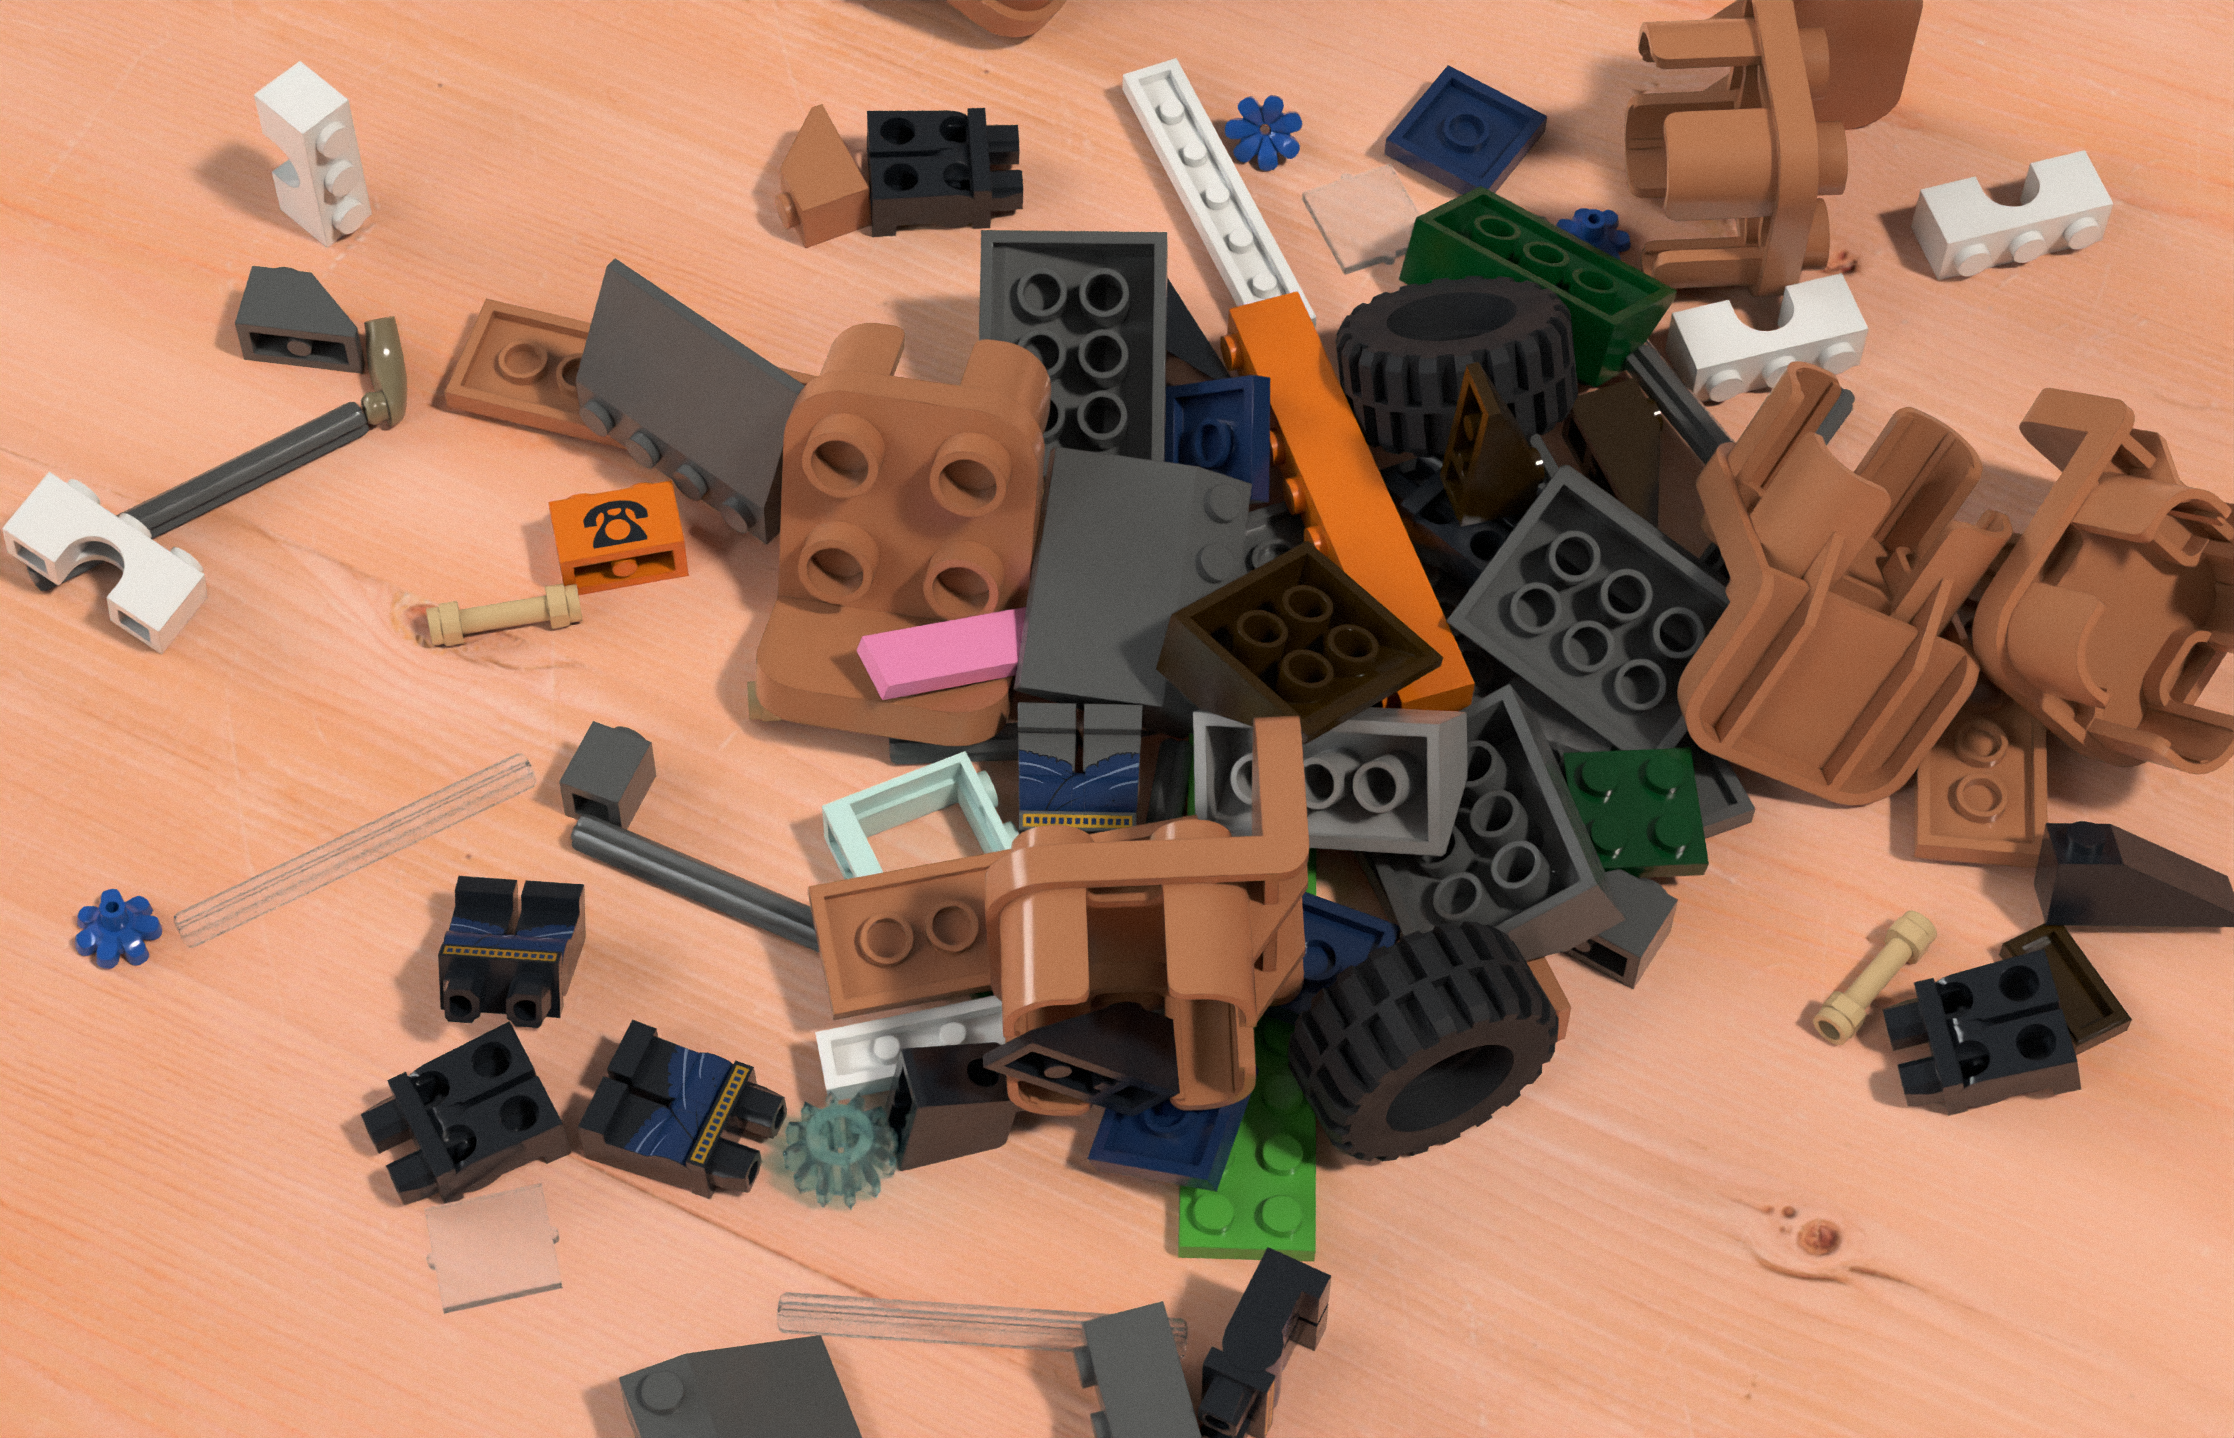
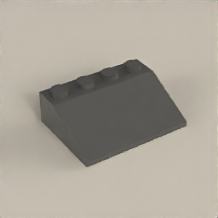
M981 230L979 341L985 339L1013 343L1027 349L1044 365L1051 382L1050 410L1043 434L1045 444L1044 483L1046 481L1050 450L1055 447L1165 462L1167 232Z
M615 258L607 265L576 377L581 419L595 434L602 437L609 435L626 447L634 460L648 469L655 467L671 478L685 496L694 501L701 499L719 511L723 519L734 530L740 533L749 532L765 544L770 543L780 533L784 430L796 398L805 385Z
M1060 447L1051 449L1014 690L1057 703L1076 704V708L1084 710V704L1143 705L1142 728L1180 739L1189 737V733L1194 734L1193 712L1200 710V708L1159 673L1156 667L1171 614L1239 578L1252 484L1198 466Z
M1560 467L1517 523L1446 623L1618 750L1675 748L1688 730L1678 702L1677 691L1680 677L1730 601L1725 592L1726 587L1567 470Z
M1508 684L1458 711L1467 712V780L1446 853L1442 856L1370 852L1403 936L1418 930L1426 933L1432 931L1435 925L1450 922L1458 927L1464 921L1478 922L1508 934L1525 961L1568 951L1626 920L1540 722L1513 687Z
M821 1335L686 1353L619 1377L625 1412L635 1438H862Z

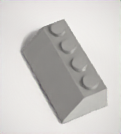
M1370 707L1306 745L1302 744L1309 848L1442 856L1446 853L1467 780V712ZM1202 709L1193 712L1195 815L1197 814L1200 820H1208L1223 825L1230 831L1232 837L1252 836L1253 727Z

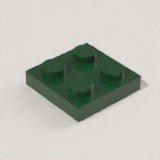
M1691 748L1563 753L1559 768L1605 872L1621 869L1636 878L1705 874L1709 861Z

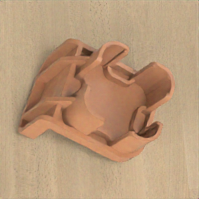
M1737 0L1709 19L1643 22L1640 26L1637 42L1642 60L1655 62L1656 67L1661 69L1730 67V72L1703 91L1638 94L1629 99L1624 124V157L1628 189L1638 198L1665 197V214L1667 218L1674 221L1735 218L1738 237L1649 241L1641 251V271L1673 289L1748 286L1749 292L1753 297L1783 296L1785 286L1799 283L1801 271L1825 270L1830 249L1829 217L1824 199L1817 198V196L1842 195L1845 190L1848 172L1845 130L1863 127L1881 119L1898 103L1902 94L1921 17L1923 0Z
M881 323L854 325L844 330L834 340L820 375L801 390L785 426L778 597L757 649L756 696L760 704L767 711L781 719L794 723L943 746H967L984 742L997 735L1006 725L1016 693L1014 690L1016 675L882 700L857 653V648L862 636L1027 606L1043 500L1045 458L1043 434L1050 410V378L1041 361L1027 349L1013 343L990 339L977 341L973 345L959 386L897 377L894 374L904 350V330L898 326Z
M1795 361L1787 366L1738 441L1719 445L1696 480L1697 491L1705 509V513L1700 519V526L1706 536L1719 547L1731 578L1725 590L1730 603L1683 671L1678 684V702L1690 736L1706 752L1831 802L1851 806L1865 805L1889 797L1906 784L1971 695L1979 675V661L1975 656L1974 649L1957 611L2012 536L2013 528L2006 514L1991 509L1986 510L1975 525L1952 520L1979 482L1983 471L1982 462L1974 448L1959 433L1937 418L1913 407L1901 408L1893 414L1854 472L1845 467L1829 451L1823 437L1815 433L1841 395L1839 381L1836 375L1828 370L1810 363Z
M2044 388L2021 421L2019 429L2025 439L2055 465L2062 474L1986 589L1977 606L1972 629L1975 656L1978 658L1982 671L1992 682L2069 747L2086 758L2118 767H2133L2150 762L2195 775L2213 772L2223 766L2234 755V716L2194 706L2227 652L2234 654V504L2222 501L2210 491L2186 486L2179 478L2166 439L2158 432L2133 428L2135 414L2122 400L2055 388Z
M1299 716L1254 717L1252 836L1232 837L1230 831L1221 824L1208 820L1188 819L1175 821L1160 827L1151 835L1150 840L1094 842L1092 837L1085 831L1065 825H1045L1031 828L1022 832L1013 840L1012 852L994 862L985 875V915L990 981L994 995L1002 1002V1024L1005 1043L1030 1030L1097 1011L1114 1003L1136 1002L1149 1011L1165 1009V1017L1173 1019L1180 1094L1170 1098V1102L1174 1107L1183 1111L1216 1109L1239 1102L1254 1090L1256 1065L1253 1028L1257 1027V1022L1269 1006L1284 1005L1294 1000L1301 992L1304 981L1303 957L1305 956L1302 896L1308 889L1309 833ZM1006 1075L1009 1099L1016 1106L1026 1111L1052 1116L1082 1115L1093 1106L1092 1103Z

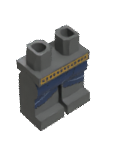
M1018 702L1019 834L1031 828L1045 825L1071 826L1081 829L1088 834L1136 826L1143 705L1084 704L1083 773H1075L1076 704Z

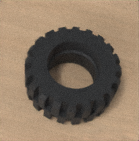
M1466 276L1465 279L1449 280V278L1432 280V283L1422 285L1414 283L1402 286L1399 291L1381 293L1374 296L1371 303H1361L1355 307L1352 313L1344 319L1335 340L1340 385L1366 443L1374 448L1381 445L1386 452L1400 455L1403 452L1412 453L1414 457L1427 458L1436 454H1445L1466 364L1480 363L1519 423L1527 442L1530 441L1533 435H1544L1553 430L1557 422L1562 423L1568 416L1578 395L1570 311L1556 293L1549 288L1542 289L1539 284L1527 280L1519 283L1509 277L1498 276L1496 279H1483V276Z
M1464 921L1460 927L1450 922L1435 925L1432 931L1426 933L1418 930L1401 938V942L1388 948L1383 945L1369 953V958L1355 967L1350 965L1336 976L1337 981L1329 988H1322L1311 999V1008L1307 1011H1302L1295 1022L1294 1032L1290 1034L1287 1056L1289 1059L1288 1066L1332 1145L1359 1160L1372 1161L1374 1158H1377L1381 1161L1397 1160L1402 1154L1408 1153L1414 1156L1427 1152L1430 1146L1440 1142L1446 1144L1461 1137V1132L1474 1125L1479 1127L1493 1118L1491 1114L1502 1106L1508 1107L1521 1096L1520 1091L1526 1085L1533 1084L1542 1074V1064L1550 1062L1555 1052V1043L1558 1042L1559 1018L1524 957L1508 934L1478 922Z

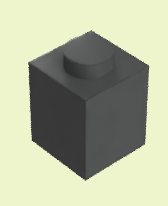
M593 721L559 781L565 815L579 820L582 815L591 814L619 827L628 829L656 777L652 742L645 740L642 735L630 728L623 726L612 728Z

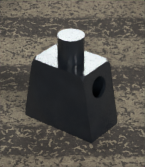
M990 1042L901 1049L884 1109V1117L900 1171L996 1149L1006 1144L1015 1114L1026 1110L1016 1106L1009 1099L1007 1076L984 1068L983 1054L1001 1046V1044Z

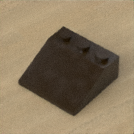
M1306 541L1171 614L1156 670L1200 709L1252 727L1254 717L1299 716L1302 744L1306 745L1439 668L1444 657L1315 546Z

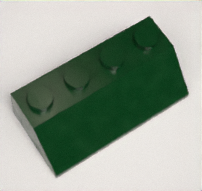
M1482 186L1416 217L1399 280L1407 285L1432 283V280L1441 278L1457 280L1465 279L1466 276H1483V279H1496L1500 276L1513 278L1515 282L1519 283L1526 280L1539 284L1542 289L1549 288L1562 300L1571 314L1577 383L1591 385L1595 388L1626 370L1624 368L1626 357L1632 354L1637 347L1645 344L1673 303L1677 290Z

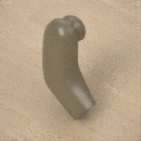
M395 316L364 322L368 370L375 392L366 393L362 397L361 407L367 422L372 425L380 424L383 421H387L390 426L399 424L405 416L408 388L404 357Z

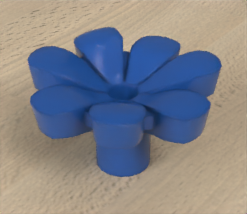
M1276 95L1268 96L1263 105H1260L1252 96L1241 100L1238 104V110L1243 118L1231 119L1225 125L1226 137L1241 140L1233 151L1236 159L1245 163L1251 160L1254 155H1258L1259 168L1263 171L1274 170L1278 165L1277 154L1279 152L1287 159L1296 157L1300 150V145L1290 133L1297 132L1302 128V120L1298 112L1289 111L1283 113V100Z
M1581 208L1575 211L1572 220L1560 219L1556 224L1557 227L1619 260L1621 258L1618 252L1628 251L1631 247L1629 234L1616 230L1619 226L1618 215L1611 210L1602 212L1597 209Z
M108 889L103 891L99 907L84 906L79 911L77 925L84 930L76 935L75 947L82 956L96 953L97 965L105 969L114 968L119 962L120 954H124L130 964L134 966L141 965L149 958V952L143 939H158L162 935V925L157 917L151 916L153 909L146 898L136 896L124 902L117 889Z

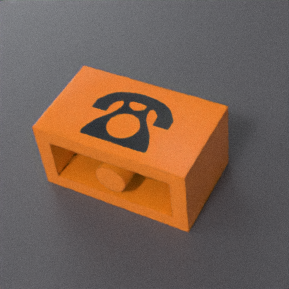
M672 480L659 483H637L625 489L596 494L579 493L566 499L548 502L564 586L576 584L578 595L689 576L685 541Z

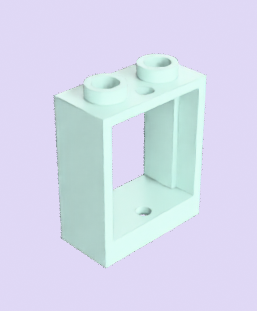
M966 751L822 806L825 841L844 879L883 873L867 840L868 837L959 803L984 854L1011 849L1012 842L1019 833L1013 822L1002 823L995 809L999 803L992 780L985 770L976 773Z

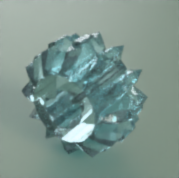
M830 1090L825 1100V1108L819 1109L805 1102L801 1109L802 1122H789L785 1131L786 1142L789 1146L783 1151L784 1165L789 1172L795 1173L794 1185L800 1194L816 1189V1199L822 1208L832 1200L834 1195L843 1196V1202L851 1210L856 1204V1192L862 1191L877 1199L878 1193L881 1192L880 1178H893L896 1171V1158L892 1154L898 1149V1137L893 1128L887 1127V1114L882 1109V1106L865 1111V1099L861 1097L859 1092L847 1105L839 1104V1099ZM843 1147L844 1152L838 1153V1148Z

